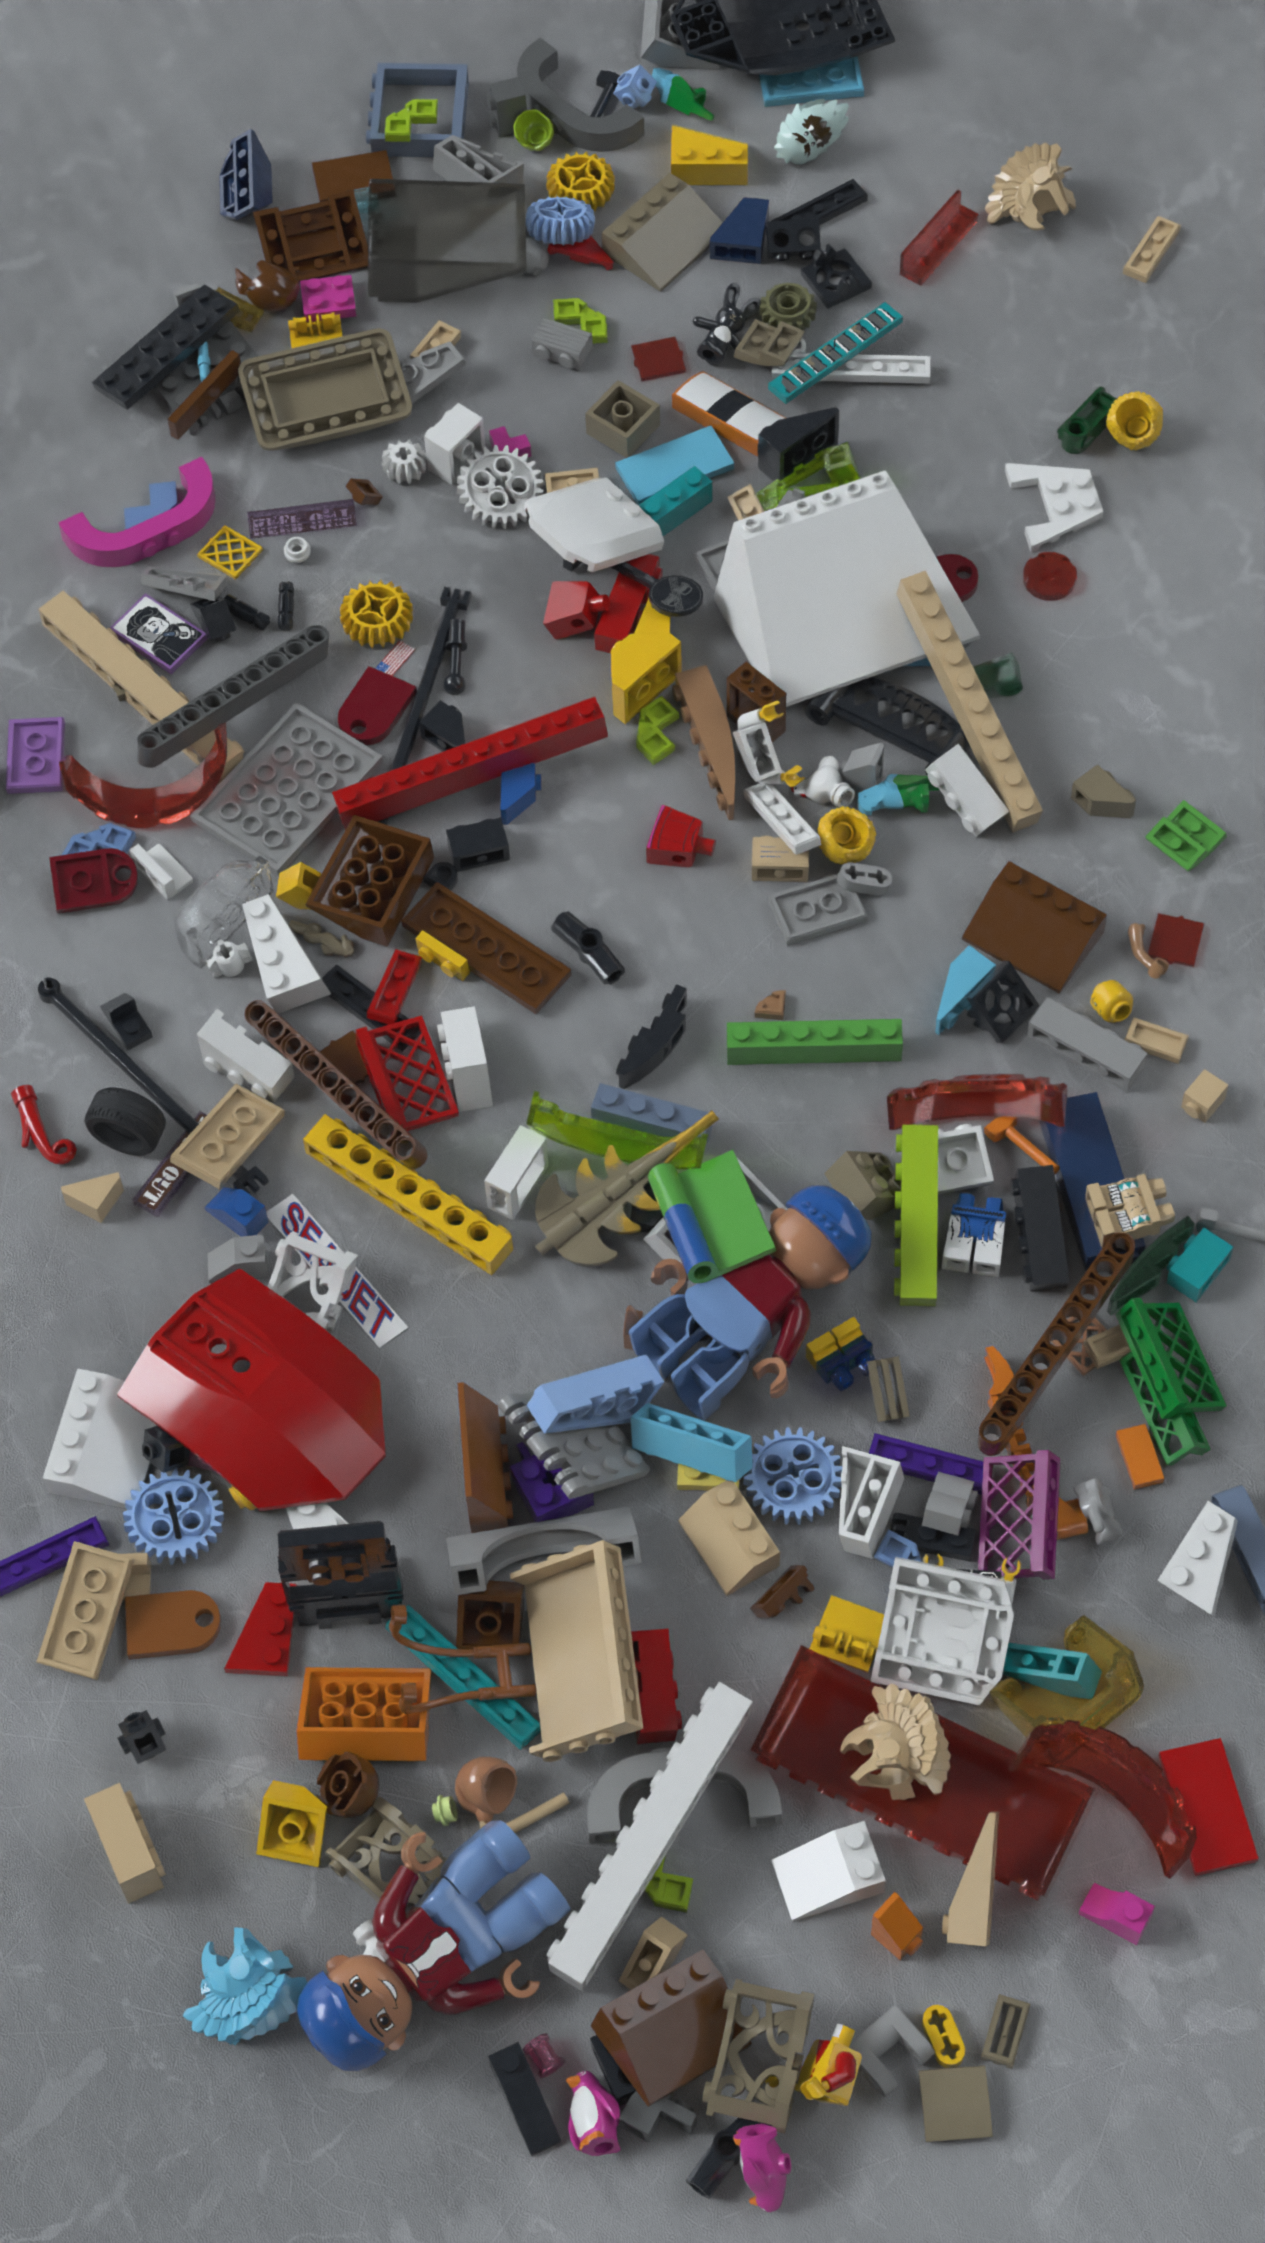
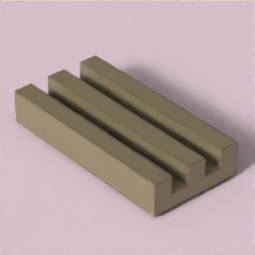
M899 1356L868 1361L867 1365L878 1422L910 1417ZM888 1364H891L900 1412H897ZM877 1366H881L890 1413L886 1415Z
M1001 1994L998 1995L981 2054V2060H990L994 2064L1006 2065V2068L1013 2069L1030 2003ZM1003 2004L1010 2005L996 2053L989 2052ZM1019 2008L1022 2009L1009 2057L1002 2056L1015 2009Z

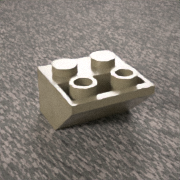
M846 1151L824 1173L834 1190L848 1197L866 1220H872L895 1208V1191H901V1181H895V1172L891 1168V1162L882 1152Z

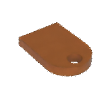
M185 1590L125 1597L127 1655L129 1660L196 1653L209 1647L219 1635L221 1629L219 1609L215 1601L203 1592ZM202 1614H210L214 1617L213 1622L208 1626L202 1627L196 1623L198 1617Z

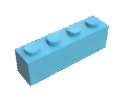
M650 1403L645 1404L631 1416L633 1449L733 1482H737L752 1468V1438L750 1435Z

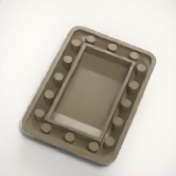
M382 328L244 360L238 368L240 382L258 444L267 451L294 448L364 432L403 420L412 412V402L392 336L387 330Z

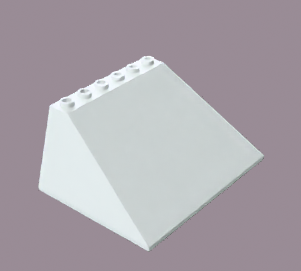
M886 470L733 523L714 593V601L751 665L787 693L786 707L927 658L896 594L901 579L926 570L962 645L980 639V634Z

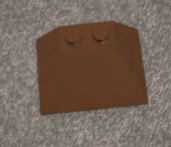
M354 190L328 195L327 201L279 211V207L253 212L265 261L290 271L298 279V282L372 266Z

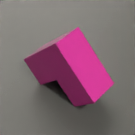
M505 426L489 430L492 448H494V445H497L499 451H503L505 445H508L510 453L518 448L519 457L526 453L528 457L532 456L531 445L526 434L509 438Z

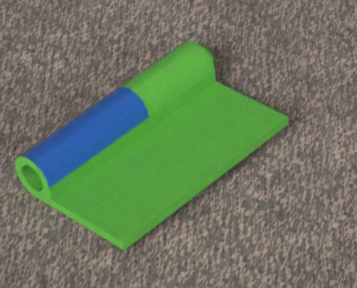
M733 1150L679 1174L676 1168L669 1163L658 1164L650 1170L648 1174L649 1183L685 1272L691 1282L704 1283L777 1251Z

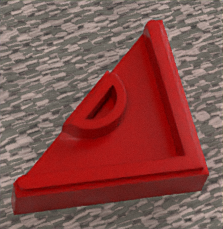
M591 235L588 239H583V242H574L573 245L569 243L564 244V246L562 244L553 245V243L548 245L547 251L550 255L560 253L570 256V260L588 265L590 262L603 265L608 271L613 268L614 262Z

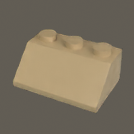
M726 1480L705 1492L678 1520L726 1596L780 1566V1551L733 1481Z

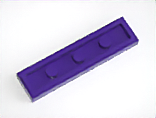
M874 1433L869 1454L900 1462L903 1474L935 1482L938 1472L975 1481L973 1490L982 1495L984 1461Z
M94 1516L1 1560L0 1597L67 1566L74 1541L100 1549L109 1546V1542L97 1517Z

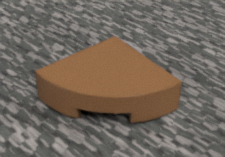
M786 990L774 991L771 995L760 1001L755 1009V1018L783 1020Z

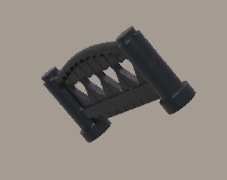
M872 677L812 698L805 707L806 716L815 724L827 725L831 718L836 716L929 762L925 769L957 744L961 746L965 753L970 748L960 724L944 710L915 692ZM863 689L866 694H873L876 698L863 704L855 705L854 691ZM880 701H887L890 706H897L900 710L879 717L878 703ZM909 712L915 718H922L924 722L903 729L902 714ZM934 724L938 729L946 730L948 734L928 741L926 726Z

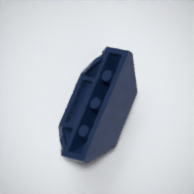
M252 129L231 140L229 146L231 150L224 160L219 175L220 215L225 218L239 220L273 203L271 163L255 131Z

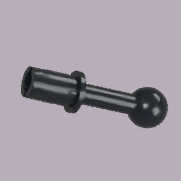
M463 619L450 620L449 641L446 642L445 646L447 650L451 651L450 675L444 680V689L450 695L461 694L466 686L465 680L461 676L462 651L467 649V643L465 642L466 621Z

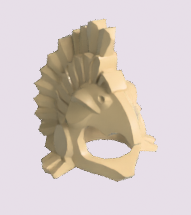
M1034 143L1031 147L1025 146L1022 152L1016 151L1013 157L1008 158L1007 163L1001 167L1000 174L995 175L996 183L992 185L994 192L988 196L990 202L985 206L989 224H994L1002 217L1011 215L1015 221H1022L1029 229L1043 230L1045 228L1041 224L1044 221L1042 215L1060 210L1065 216L1070 210L1069 207L1072 209L1076 208L1073 192L1064 187L1061 181L1065 176L1064 172L1072 170L1070 166H1058L1057 160L1061 155L1062 149L1057 143L1053 145L1047 143L1038 145Z
M892 1683L886 1689L874 1686L872 1695L878 1703L879 1713L875 1714L872 1712L863 1721L864 1725L850 1732L841 1744L840 1751L843 1755L849 1750L858 1751L862 1755L872 1753L871 1758L862 1764L850 1778L859 1786L889 1789L892 1800L914 1798L915 1794L911 1786L913 1779L922 1785H927L934 1795L941 1794L943 1784L947 1781V1772L950 1771L949 1760L951 1754L947 1749L949 1742L944 1736V1729L940 1726L938 1716L934 1713L933 1703L930 1702L931 1699L927 1696L923 1697L920 1693L912 1697L908 1689L900 1691L898 1686ZM882 1769L878 1775L870 1774L872 1771Z

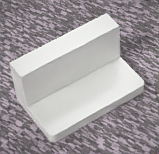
M139 844L130 849L131 858L136 868L167 900L193 883L192 876L161 844H157L147 852Z

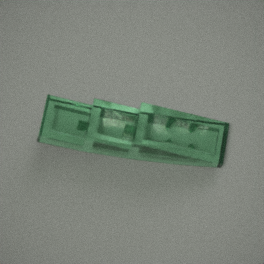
M1186 1216L1159 1236L1127 1270L1109 1298L1107 1312L1110 1316L1119 1311L1132 1298H1140L1159 1286L1161 1270L1166 1268L1171 1259L1177 1255L1178 1246L1186 1242L1194 1232L1195 1223L1189 1216Z

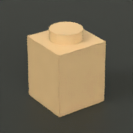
M1204 1069L1184 1092L1181 1108L1190 1117L1198 1118L1206 1123L1226 1099L1228 1084Z

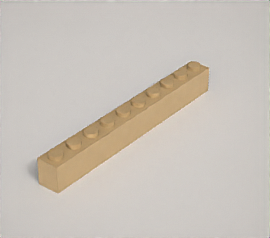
M926 570L901 579L896 593L987 782L1009 810L1004 817L1012 833L1038 823L1043 809Z
M63 590L38 609L42 625L110 687H112L111 683L113 685L117 683L121 690L125 689V700L152 725L189 703L188 698L179 691L177 693L172 688L166 677L163 675L159 677L154 672L148 661L139 659L129 644L126 643L124 645L120 642L116 633L111 628L106 629L101 625L100 620L93 612L88 613L75 596L71 598ZM220 726L182 750L184 754L218 784L241 762L244 754L241 745L237 741H231L227 738Z

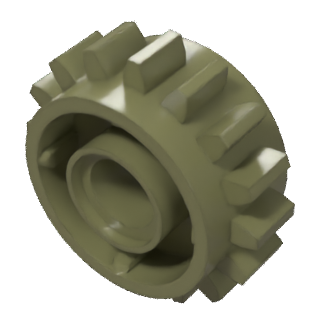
M782 283L774 285L771 290L766 291V297H761L760 316H762V322L777 328L782 321L804 330L806 327H810L811 321H815L817 302H814V295L809 294L808 288L795 283Z

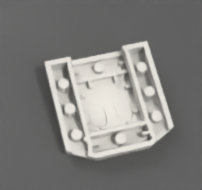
M595 478L527 499L523 508L525 512L528 511L530 518L528 522L530 528L565 560L571 563L579 560L587 564V570L591 572L662 550L664 538L659 525L608 478Z
M895 1557L871 1682L887 1686L892 1683L901 1689L980 1706L985 1697L1000 1681L1003 1674L1014 1618V1611L1005 1580Z

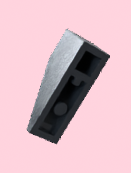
M519 2042L489 2055L488 2058L492 2072L530 2155L533 2156L561 2143L560 2136Z

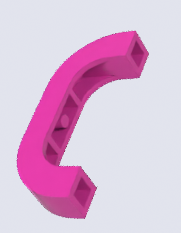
M201 456L178 467L181 484L185 488L187 495L176 507L117 533H106L95 529L89 523L84 513L80 512L58 522L64 543L79 559L101 567H121L133 564L146 557H151L170 546L179 544L200 531L213 514L216 496L212 474L207 463Z

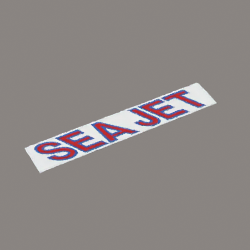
M291 1194L267 1211L269 1220L285 1238L294 1231L300 1237L344 1253L294 1194ZM295 1249L311 1268L312 1255ZM319 1258V1266H335V1264ZM355 1267L350 1289H345L342 1292L343 1298L339 1301L376 1345L381 1348L406 1330L408 1326L358 1268Z

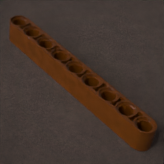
M254 1000L247 1005L244 1012L246 1021L391 1155L410 1169H417L424 1165L428 1156L426 1148L278 1012L262 1000ZM356 1097L355 1101L352 1104H350L352 1099ZM375 1114L373 1119L369 1121L370 1117ZM394 1131L392 1136L388 1138L389 1133ZM413 1148L411 1153L408 1156H406L408 1150Z
M1116 1233L1109 1238L981 1423L977 1444L983 1454L995 1456L1004 1450L1130 1267L1135 1251V1241L1129 1234ZM1117 1248L1124 1249L1127 1253L1119 1254L1116 1253L1114 1250ZM1106 1271L1109 1272L1111 1276L1103 1277L1100 1274H1098V1272ZM1091 1294L1095 1299L1087 1300L1082 1295ZM1075 1317L1079 1322L1071 1323L1066 1318ZM1059 1340L1064 1345L1054 1346L1050 1341ZM1037 1363L1045 1364L1048 1368L1040 1370L1037 1369L1034 1365ZM1028 1387L1032 1391L1029 1393H1022L1018 1390V1388ZM1004 1410H1011L1016 1415L1012 1417L1004 1416L1001 1412ZM995 1434L999 1439L991 1441L985 1435Z

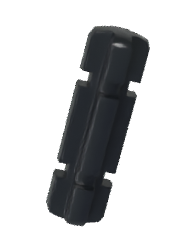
M288 581L279 584L278 628L282 631L293 628L294 587L293 583Z
M230 594L224 597L230 613L234 612L233 615L250 624L255 623L254 626L260 630H265L270 624L269 615L261 611L258 613V609L241 600L237 601L238 598Z

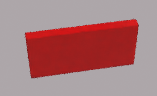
M1218 1738L1160 1751L1158 1755L1195 1876L1258 1862L1259 1857L1222 1739Z

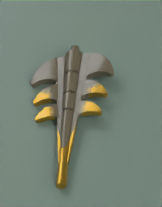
M711 1110L691 1127L628 1166L619 1159L614 1146L609 1145L604 1161L608 1178L605 1180L599 1179L592 1173L588 1159L584 1158L577 1169L575 1177L576 1189L579 1195L575 1198L569 1197L562 1191L558 1176L552 1174L540 1188L535 1205L537 1223L547 1237L535 1246L543 1256L555 1247L567 1261L585 1267L600 1266L617 1258L618 1253L608 1248L601 1241L599 1230L604 1227L617 1234L640 1232V1225L632 1222L626 1216L624 1206L629 1203L640 1210H659L658 1203L646 1193L644 1188L649 1183L648 1174L650 1170L658 1164L670 1163L698 1135L719 1120L717 1115Z

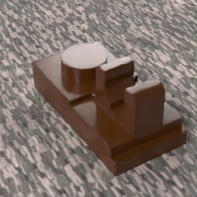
M791 1565L750 1607L752 1612L759 1618H774L784 1610V1603L788 1598L794 1604H801L803 1600L798 1595L797 1587H803L806 1592H813L814 1590L813 1584L807 1578L809 1576L806 1573L808 1569L804 1565Z

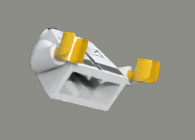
M774 701L764 705L762 709L759 708L741 715L738 718V730L733 732V736L744 768L754 781L763 784H784L786 782L790 787H794L802 782L805 777L797 775L802 770L801 766L795 765L787 772L781 770L766 723L764 722L765 720L768 722L773 721L784 715V713L777 714L775 711V705L780 704V702Z

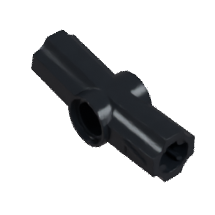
M569 911L562 912L556 917L551 925V931L578 953L579 959L591 967L604 985H612L617 982L625 973V968L603 942L601 932L594 928H588Z
M738 2117L729 2127L715 2135L712 2145L688 2176L686 2183L698 2194L710 2199L732 2167L740 2161V2147L733 2140L734 2135L737 2134L736 2131L744 2126L766 2123ZM724 2142H731L736 2146L737 2150L731 2155H723L718 2150V2147Z

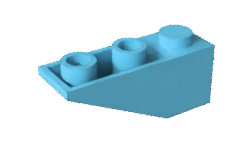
M970 945L950 964L936 1018L935 1033L937 1035L945 1028H952L958 1020V1015L964 1009L969 1010L972 1007L967 997L996 968V964Z

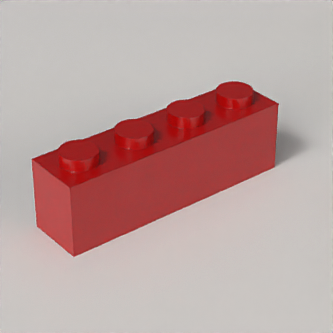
M647 554L626 561V563L656 579H660L663 576V568H660L659 556ZM620 572L618 573L609 596L610 609L603 611L594 633L595 650L611 654L612 647L616 642L622 641L629 634L635 633L649 598L650 589Z

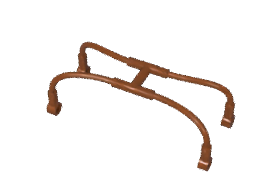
M394 1605L391 1607L389 1630L397 1642L420 1652L440 1656L473 1657L474 1659L496 1658L500 1683L498 1687L479 1688L477 1691L458 1693L411 1706L412 1703L417 1702L416 1684H401V1698L398 1706L402 1713L414 1714L470 1699L479 1698L482 1701L536 1696L535 1684L512 1685L509 1657L526 1656L532 1653V1647L529 1643L474 1646L473 1649L440 1648L417 1643L399 1633L402 1624L407 1623L406 1606ZM636 1668L637 1683H638V1671H637V1668Z

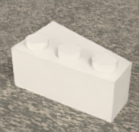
M475 1006L441 1012L442 1024L437 1025L439 1041H445V1043H441L443 1060H449V1062L445 1063L447 1080H453L458 1111L462 1112L493 1106L487 1061Z
M216 1009L197 1033L204 1065L212 1072L217 1073L219 1071L226 1075L232 1083L240 1086L244 1085L264 1099L267 1098L275 1103L295 1077L292 1062L263 1041L259 1045L244 1035L247 1031L245 1028L239 1025L235 1029L222 1019L224 1013Z
M842 1446L843 1462L839 1537L844 1551L873 1559L904 1481L902 1467L898 1461Z

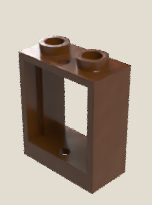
M746 661L727 677V717L738 725V718L744 713L759 708L762 709L764 705L779 701L780 704L775 705V711L777 714L784 713V715L770 722L764 721L773 743L786 732L787 693Z

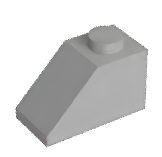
M877 743L852 750L849 759H844L840 767L839 773L842 776L843 782L848 783L857 793L878 785L883 777L885 744Z
M264 1235L233 1237L207 1253L209 1283L216 1282L239 1268L254 1278L269 1277L268 1254Z

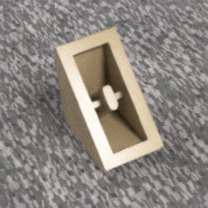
M119 1172L61 1186L67 1206L102 1223L124 1191Z

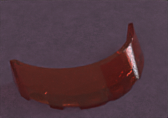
M226 722L220 723L215 728L216 741L206 758L192 772L175 782L153 788L119 786L97 777L84 768L72 755H66L59 761L65 788L74 799L76 798L86 808L94 812L95 816L105 821L110 820L131 828H154L159 824L168 825L185 818L200 807L219 783L227 760Z
M998 1073L960 1075L949 1080L931 1079L923 1081L917 1087H898L887 1095L889 1130L901 1129L902 1125H916L936 1120L976 1116L1024 1117L1046 1121L1058 1127H1065L1067 1085L1065 1083L1050 1084V1078L1048 1077L1025 1078L1024 1074Z
M1066 1720L1063 1724L1047 1726L1041 1724L1033 1728L1007 1770L1013 1773L1031 1767L1055 1768L1081 1776L1103 1788L1120 1801L1139 1821L1158 1853L1164 1876L1171 1879L1189 1859L1197 1839L1195 1826L1191 1827L1184 1810L1183 1803L1185 1800L1177 1787L1172 1788L1161 1775L1163 1769L1142 1749L1129 1743L1126 1738L1100 1726L1095 1730L1080 1726V1721Z

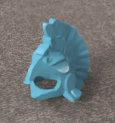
M234 1927V1953L230 1959L226 1956H220L215 1952L214 1942H208L204 1947L201 1963L205 1979H202L200 1988L201 1994L205 1995L206 1998L199 2001L197 2006L186 2009L183 2014L185 2019L192 2021L193 2031L204 2033L207 2037L218 2036V2041L227 2042L230 2045L238 2044L241 2039L250 2040L255 2035H264L269 2030L278 2029L280 2023L288 2022L290 2014L296 2012L299 1995L308 1983L306 1977L292 1978L285 1973L279 1974L293 1968L289 1958L284 1955L282 1950L269 1952L252 1935L249 1929Z

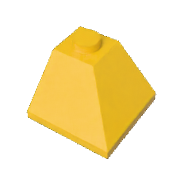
M273 1780L263 1796L256 1854L319 1867L327 1806L304 1786Z

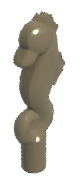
M291 920L289 923L292 931L303 935L306 942L312 944L321 943L322 945L320 946L325 956H333L335 954L346 958L354 954V943L352 940H348L346 934L341 936L342 942H340L335 935L329 932L321 933L322 928L317 923L306 925Z

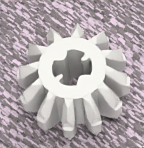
M398 439L397 445L389 443L388 450L383 451L382 469L384 473H387L389 481L396 479L398 484L402 481H407L410 484L412 479L420 480L421 474L425 473L427 461L426 453L422 450L420 444H412L410 439L406 443H402Z

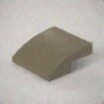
M755 319L735 349L734 358L763 366H784L804 336L805 331L782 321L776 328Z
M985 2065L918 2070L926 2142L993 2137Z

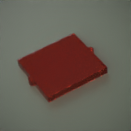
M675 336L631 345L635 359L634 367L638 369L641 382L686 372L682 358L683 351L679 349Z
M1158 913L1148 955L1153 959L1162 958L1169 965L1176 963L1194 967L1204 923L1184 919L1182 915L1175 917Z

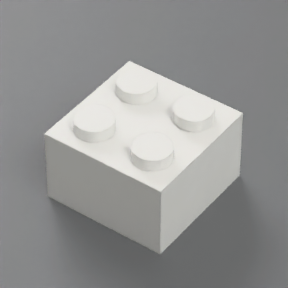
M457 403L451 410L446 411L442 419L434 427H430L424 436L428 470L453 485L457 481V477L461 475L460 467H466V458L474 460L473 455L475 451L483 455V447H486L483 418L460 403Z

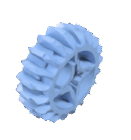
M558 196L555 198L547 197L546 199H538L537 202L531 203V206L527 209V231L537 241H543L545 244L553 243V245L562 244L564 246V244L568 243L573 245L574 242H583V239L586 240L593 234L595 224L594 210L591 209V205L585 204L583 200L577 201L576 198L570 199L567 196L564 198Z

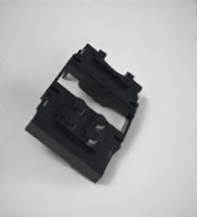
M372 1521L281 1530L278 1533V1571L289 1611L294 1612L295 1615L298 1614L299 1626L318 1625L319 1630L332 1628L331 1622L345 1619H368L369 1625L382 1623L381 1618L391 1617L392 1606L402 1604L404 1600L403 1583L396 1547L391 1545L390 1540L386 1537L383 1522ZM308 1580L309 1583L313 1582L312 1585L292 1587L289 1584L291 1581Z

